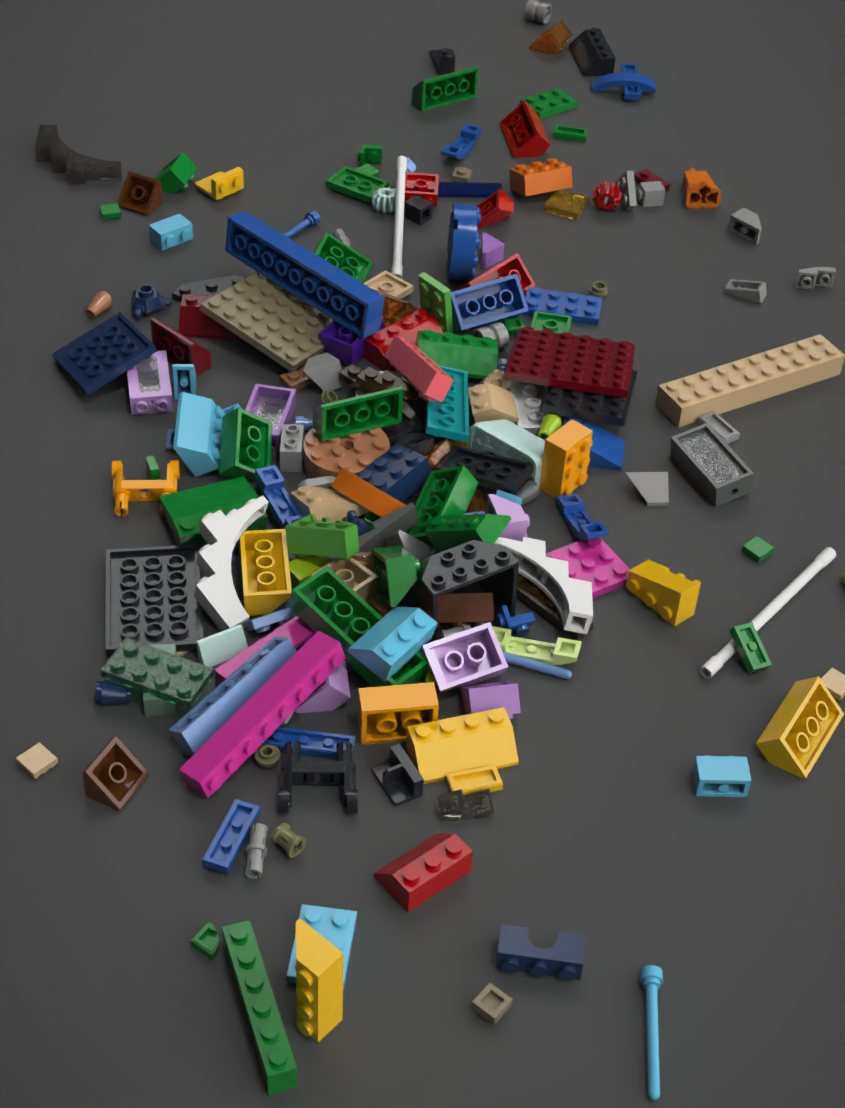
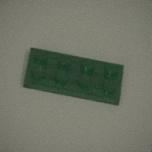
M128 637L124 639L100 669L101 677L187 709L192 707L214 676V669Z

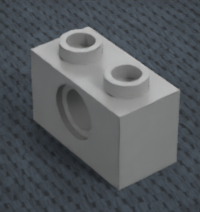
M282 424L280 472H302L304 425Z

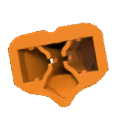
M694 168L684 171L682 188L685 194V205L690 209L718 207L722 192L714 184L707 171H696Z

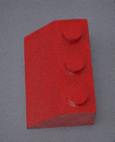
M436 833L376 871L374 877L407 912H410L469 873L472 867L473 851L456 834Z

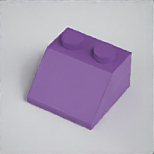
M504 681L459 687L466 715L502 707L505 708L509 719H513L514 714L521 713L518 683Z

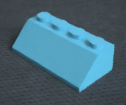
M181 392L178 398L173 448L193 475L198 477L219 467L222 417L224 414L221 407L217 406L212 399Z

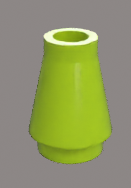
M554 414L545 415L542 419L538 437L545 440L561 428V417Z

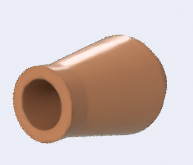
M105 291L97 292L85 310L87 316L94 319L97 315L110 308L113 301L112 297Z

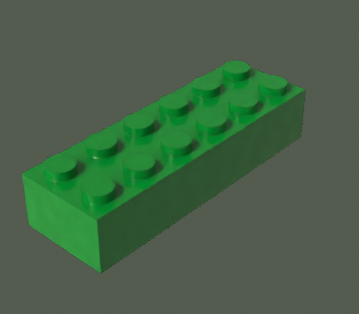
M325 566L292 589L288 607L315 633L320 631L339 641L346 657L345 661L372 687L415 684L423 678L428 667V661L419 651L386 682L348 652V648L383 617L328 566Z

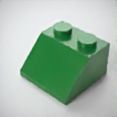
M182 152L163 167L154 179L161 181L162 192L175 194L178 190L182 192L187 188L188 182L195 177L193 173L197 167Z

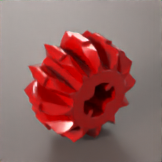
M605 181L604 184L599 182L597 187H594L592 201L595 207L600 206V210L605 208L609 211L610 208L615 210L616 206L620 205L622 192L619 185L614 186V182L608 184Z

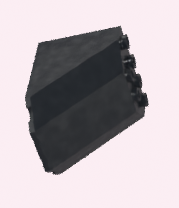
M477 540L466 542L419 560L420 573H417V581L396 606L420 608L437 622L438 596L477 581L485 593H493V603L498 609L506 605L510 617H514L519 561L505 546ZM437 626L433 633L432 639L428 643L437 640Z

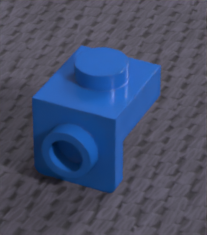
M503 605L497 610L495 620L498 627L511 629V632L516 631V634H521L530 630L529 627L534 623L535 617L533 612L510 617L507 606Z

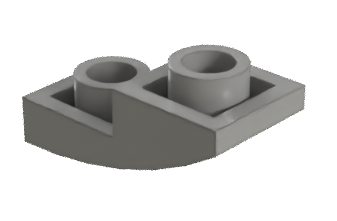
M832 267L801 269L798 271L795 288L814 290L815 286L832 287L836 269Z

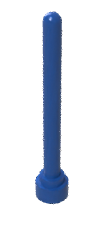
M311 210L305 215L303 221L286 231L283 235L291 238L307 226L317 225L321 221L320 215L315 210Z

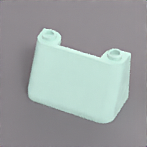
M506 419L477 422L470 427L468 449L485 453L490 451L498 456L533 464L534 472L526 481L532 480L539 487L545 440Z

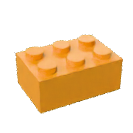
M571 419L545 439L539 485L541 491L556 499V496L571 494L574 489L586 482L588 477L587 468L590 462V448L593 443V431Z
M434 682L358 688L357 722L361 745L406 741L407 726L437 721L439 704Z

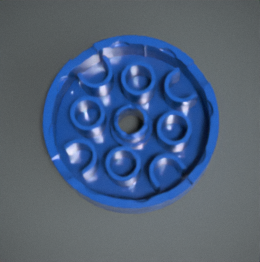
M453 203L452 209L454 211H451L448 232L447 280L470 281L474 279V267H477L478 264L476 249H479L480 237L479 232H477V225H480L481 213H479V207L476 205Z

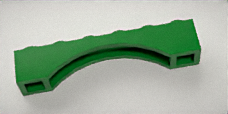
M247 920L222 927L223 948L230 971L235 978L243 1000L267 1093L272 1095L296 1088L297 1066L251 922Z

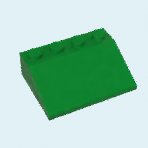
M328 232L324 234L313 252L364 283L373 264L371 260Z
M245 476L162 495L159 496V501L176 545L199 544L200 548L203 546L205 539L199 533L201 520L206 514L221 510L226 516L231 510H238L253 498L258 499L259 496ZM265 513L255 520L245 531L266 530L267 514Z

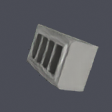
M730 279L724 288V293L761 304L767 295L766 282Z

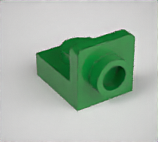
M362 144L361 150H358L357 161H360V166L364 165V163L382 164L383 146Z

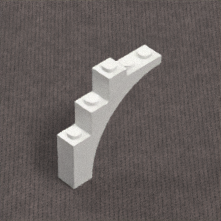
M264 496L249 500L242 508L238 510L233 509L226 516L219 510L215 513L206 514L201 520L199 533L208 544L199 550L196 564L206 577L201 578L196 583L194 597L221 632L240 624L244 629L248 624L250 616L243 608L234 588L231 559L233 549L243 532L255 520L266 513L269 502Z
M498 537L494 544L507 547L519 561L518 573L536 584L555 604L561 615L564 630L587 634L593 618L592 582L569 578L568 561L546 557L545 541L523 537L521 542Z

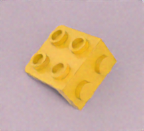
M237 167L225 173H215L195 182V187L215 200L222 199L244 188L243 169Z

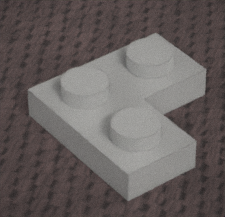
M626 171L616 181V186L619 185L622 192V204L625 205V210H632L637 206L634 171Z

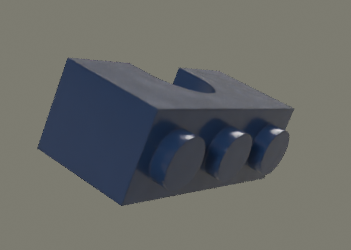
M501 924L495 969H502L506 972L531 973L535 976L559 977L564 980H581L586 935L557 931L555 944L550 948L540 949L529 941L528 927Z

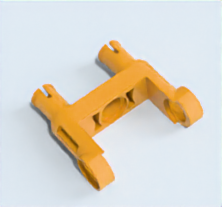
M170 460V463H167V480H124L122 461H112V497L115 500L114 514L120 517L122 509L123 517L128 514V502L159 501V496L177 492V481L180 479L179 460ZM147 489L150 492H141L139 490ZM160 503L159 513L165 516Z

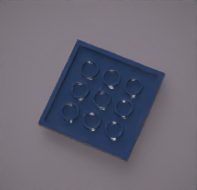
M119 312L54 352L52 356L78 386L89 395L108 382L115 380L122 373L131 370L141 361L150 358L151 355L157 352V349L149 339Z

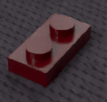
M647 169L634 174V181L638 184L641 182L660 181L666 191L670 188L668 182Z

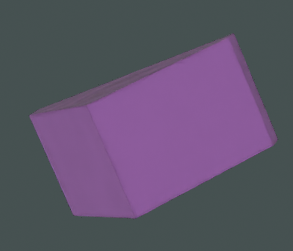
M482 233L481 269H486L503 260L505 244L487 233Z

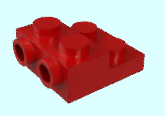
M406 172L405 201L418 195L433 203L432 206L437 207L439 174Z

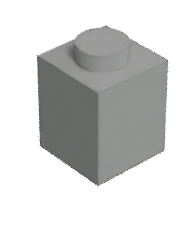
M660 181L641 182L639 190H637V199L643 207L662 206L666 190Z

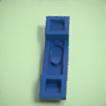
M612 73L592 80V91L608 92V86H640L641 92H656V82L635 73Z
M466 124L460 131V137L453 145L447 144L441 151V154L457 159L464 158L476 144L482 132V127Z
M276 465L255 470L262 495L269 502L268 508L283 529H286L285 526L306 516V514L300 515L283 487L285 480Z
M577 493L556 496L557 504L566 524L578 538L587 540L609 536V531L601 522H594L586 513L585 502Z

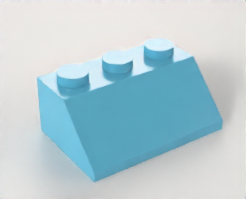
M394 607L349 647L348 652L386 682L422 648V645L427 644L432 639L437 622L420 608Z

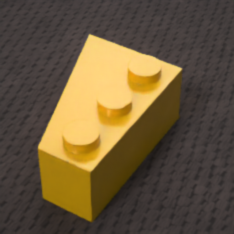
M649 559L628 571L626 588L674 627L695 613L701 581L696 579L691 581L686 579L682 573L674 574L669 572L668 567Z

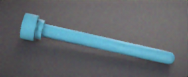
M647 965L640 969V983L646 990L648 1096L651 1100H657L660 1097L657 990L663 983V970L655 965Z

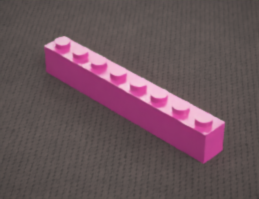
M317 631L179 769L186 784L206 798H209L238 770L242 763L291 716L301 703L342 664L346 657L340 642Z

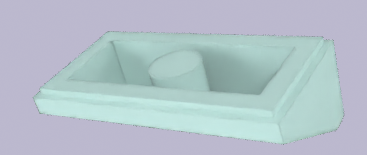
M241 624L197 641L198 659L206 669L226 662L248 648Z

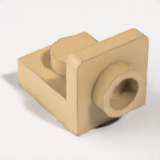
M499 369L494 370L480 382V384L488 382L503 389H508L511 386L508 380H504V375Z

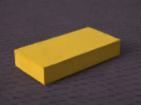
M496 765L446 774V782L453 800L503 789V783Z

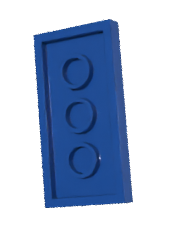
M528 287L525 300L529 311L522 315L533 316L534 311L572 316V322L598 326L603 298L593 295L586 296L577 293Z

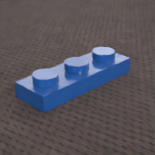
M235 799L202 859L204 867L226 874L229 873L250 833L251 825L255 824L260 815V806Z

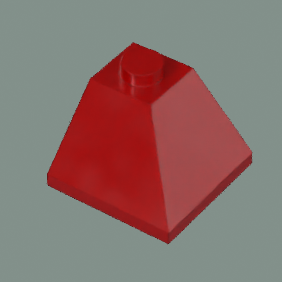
M498 189L477 205L479 213H481L480 225H477L478 228L498 223L513 214L514 202L501 189Z

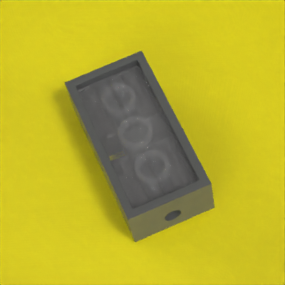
M708 422L671 437L670 456L715 507L753 492V471Z

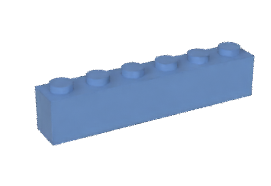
M274 636L168 730L183 754L193 756L297 652L289 638Z

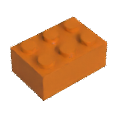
M556 158L547 159V162L542 163L534 161L531 162V165L518 164L515 165V168L509 169L510 190L523 196L573 187L572 166L565 164L563 161H557Z

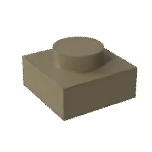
M455 167L451 182L469 184L472 170L465 167Z
M489 983L472 1001L471 1008L494 1025L512 1006L513 999Z

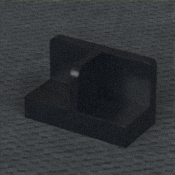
M399 743L390 746L389 760L373 766L372 773L393 805L399 806L423 796L424 779Z

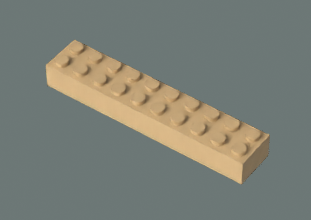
M819 334L658 385L655 405L679 428L697 422L699 416L712 411L721 414L840 375L845 355Z

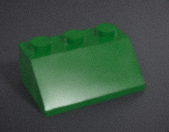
M239 407L223 416L219 474L230 479L245 476L247 481H256L255 470L270 466L272 422Z
M494 514L439 515L431 520V524L425 533L438 552L472 540L494 544L510 522L511 517L509 515Z

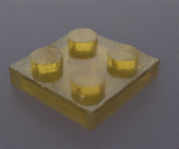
M565 189L556 190L545 203L544 211L577 220L588 206L590 197L571 193Z

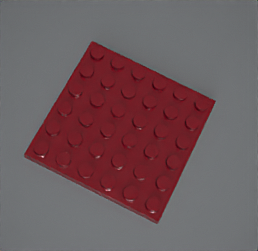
M532 327L519 328L505 370L504 380L628 398L635 345L628 341L614 342L608 338L593 339L588 335H582L581 337L573 336V334L568 332L561 334L553 333L552 330L548 329L539 331L534 330Z

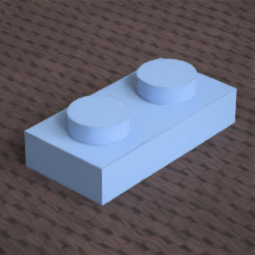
M288 607L249 620L247 628L248 631L256 629L257 633L271 629L270 624L278 622L279 626H281L297 614Z

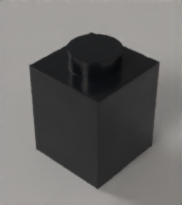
M415 195L405 201L404 217L421 225L432 219L433 203Z

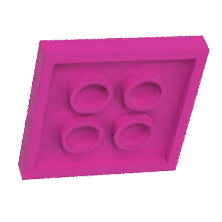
M600 537L580 540L546 553V557L568 561L569 578L592 582V599L626 585L630 568Z

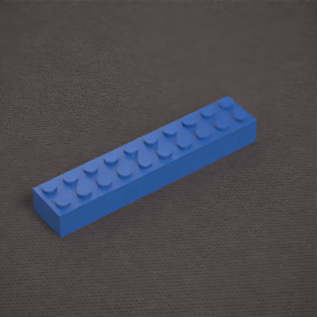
M246 211L228 217L225 252L364 339L380 331L385 296Z

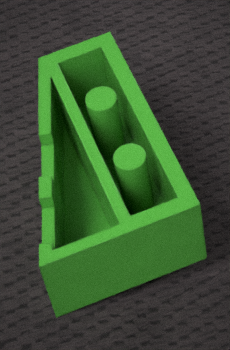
M309 514L285 526L288 553L298 554L299 557L317 555L319 559L337 557V560H348L352 555L359 552L357 524L340 520L330 523L327 517H322L321 521L317 520L314 514Z

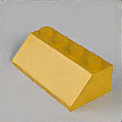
M286 529L244 531L240 536L244 609L249 616L267 615L286 602L292 593Z
M819 676L796 681L756 742V745L770 764L802 779L806 778L844 716V713Z
M504 707L407 726L406 748L412 763L423 777L424 784L446 780V774L490 765H496V768L500 769L518 765L519 763L513 726Z
M299 918L296 921L297 1027L304 1036H310L316 1042H319L343 1019L344 953Z

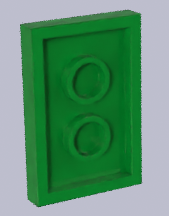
M554 88L551 91L541 92L540 94L528 96L520 100V103L525 100L537 112L539 119L578 108V101L560 88Z
M344 166L326 180V187L360 199L363 202L371 203L373 192L377 188H388L389 182Z

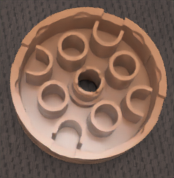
M312 428L306 434L303 443L304 471L309 479L324 476L337 477L342 467L357 475L390 449L389 439L381 428L321 441L315 429Z

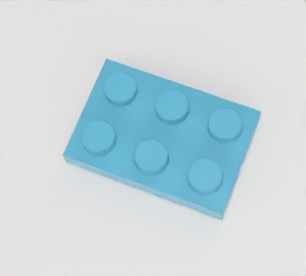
M302 904L299 918L344 953V990L357 911ZM296 934L287 972L288 983H296Z

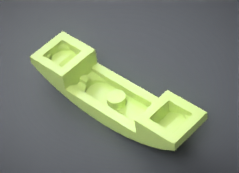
M492 626L502 651L550 665L576 662L582 645V641L559 637L556 644L511 636V629Z

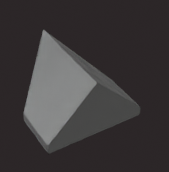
M327 352L308 358L303 372L323 391L343 389V381L339 379V372L341 371L339 359Z
M625 472L646 500L647 506H668V472Z

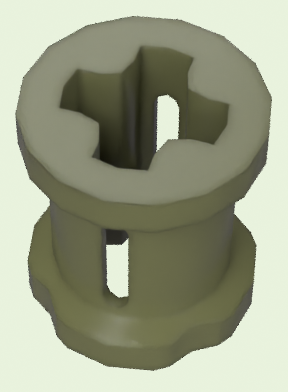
M286 822L276 827L271 835V842L285 849L287 856L290 858L298 856L306 846V838L295 834Z

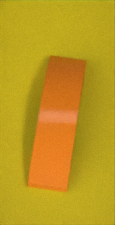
M343 467L331 485L334 489L380 517H384L406 506Z

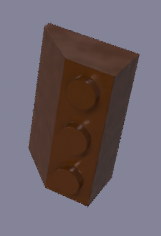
M461 593L438 596L437 628L441 627V623H450V627H460L464 622H473L474 626H480L488 623V621H494L493 593Z

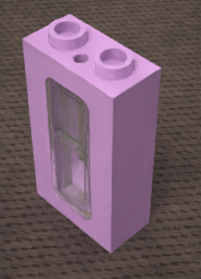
M166 350L157 351L150 358L141 361L131 370L127 371L131 415L173 412Z

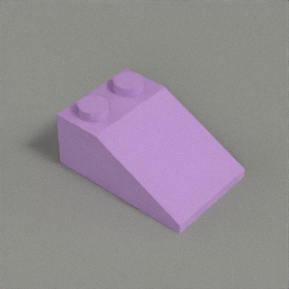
M490 622L422 645L440 692L485 681L503 674L508 668Z

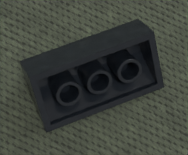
M586 29L569 44V49L583 77L604 76L614 73L616 58L600 29Z

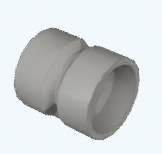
M529 0L525 7V19L536 20L539 23L546 24L550 19L552 7L547 3L542 2L540 4L539 1Z
M501 322L475 329L472 334L473 337L477 338L490 337L497 340L498 349L507 347L509 344L508 331Z

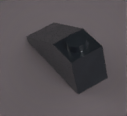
M443 48L429 51L439 75L455 71V55L452 49Z

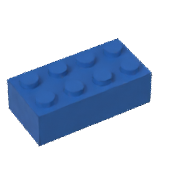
M517 274L451 292L453 334L515 317L529 311Z

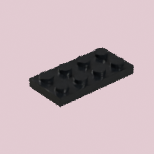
M455 446L436 466V470L464 465L479 482L478 485L513 494L534 472V465L531 463L460 446Z

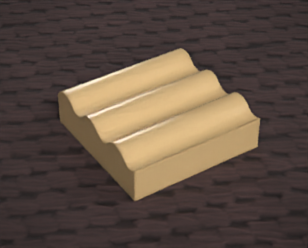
M831 668L821 680L831 695L840 700L845 696V675Z
M39 742L16 757V762L34 779H37L41 774L46 773L48 769L53 768L58 763V758Z

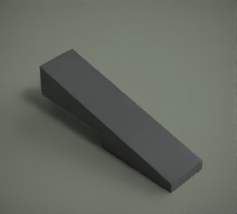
M410 503L372 522L374 529L358 537L359 552L351 557L361 564L373 556L372 549L382 548L387 545L385 540L387 534L397 530L405 532L416 524L419 519L414 504Z

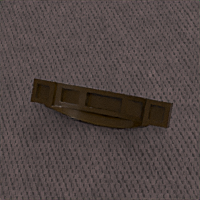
M351 363L339 372V379L349 384L351 388L368 394L402 386V415L425 426L426 400L418 396L419 392L415 390L416 387L387 370L381 374L370 366L363 370L354 363Z

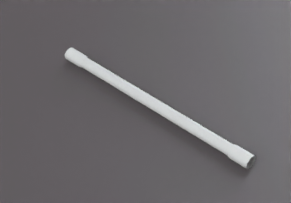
M399 156L396 160L394 245L391 274L401 279L403 274L402 251L405 176L407 170V158L405 156Z
M826 547L799 576L750 621L753 623L756 631L768 622L822 568H825L836 557V552L833 548ZM733 639L699 669L702 677L710 679L738 651Z

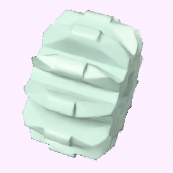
M390 187L377 188L372 195L373 209L377 212H383V214L395 212L396 189H391Z

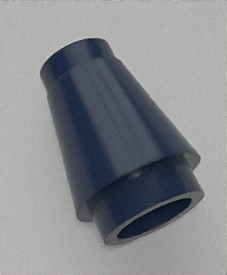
M105 679L103 682L97 681L94 701H99L100 704L130 703L132 688H127Z

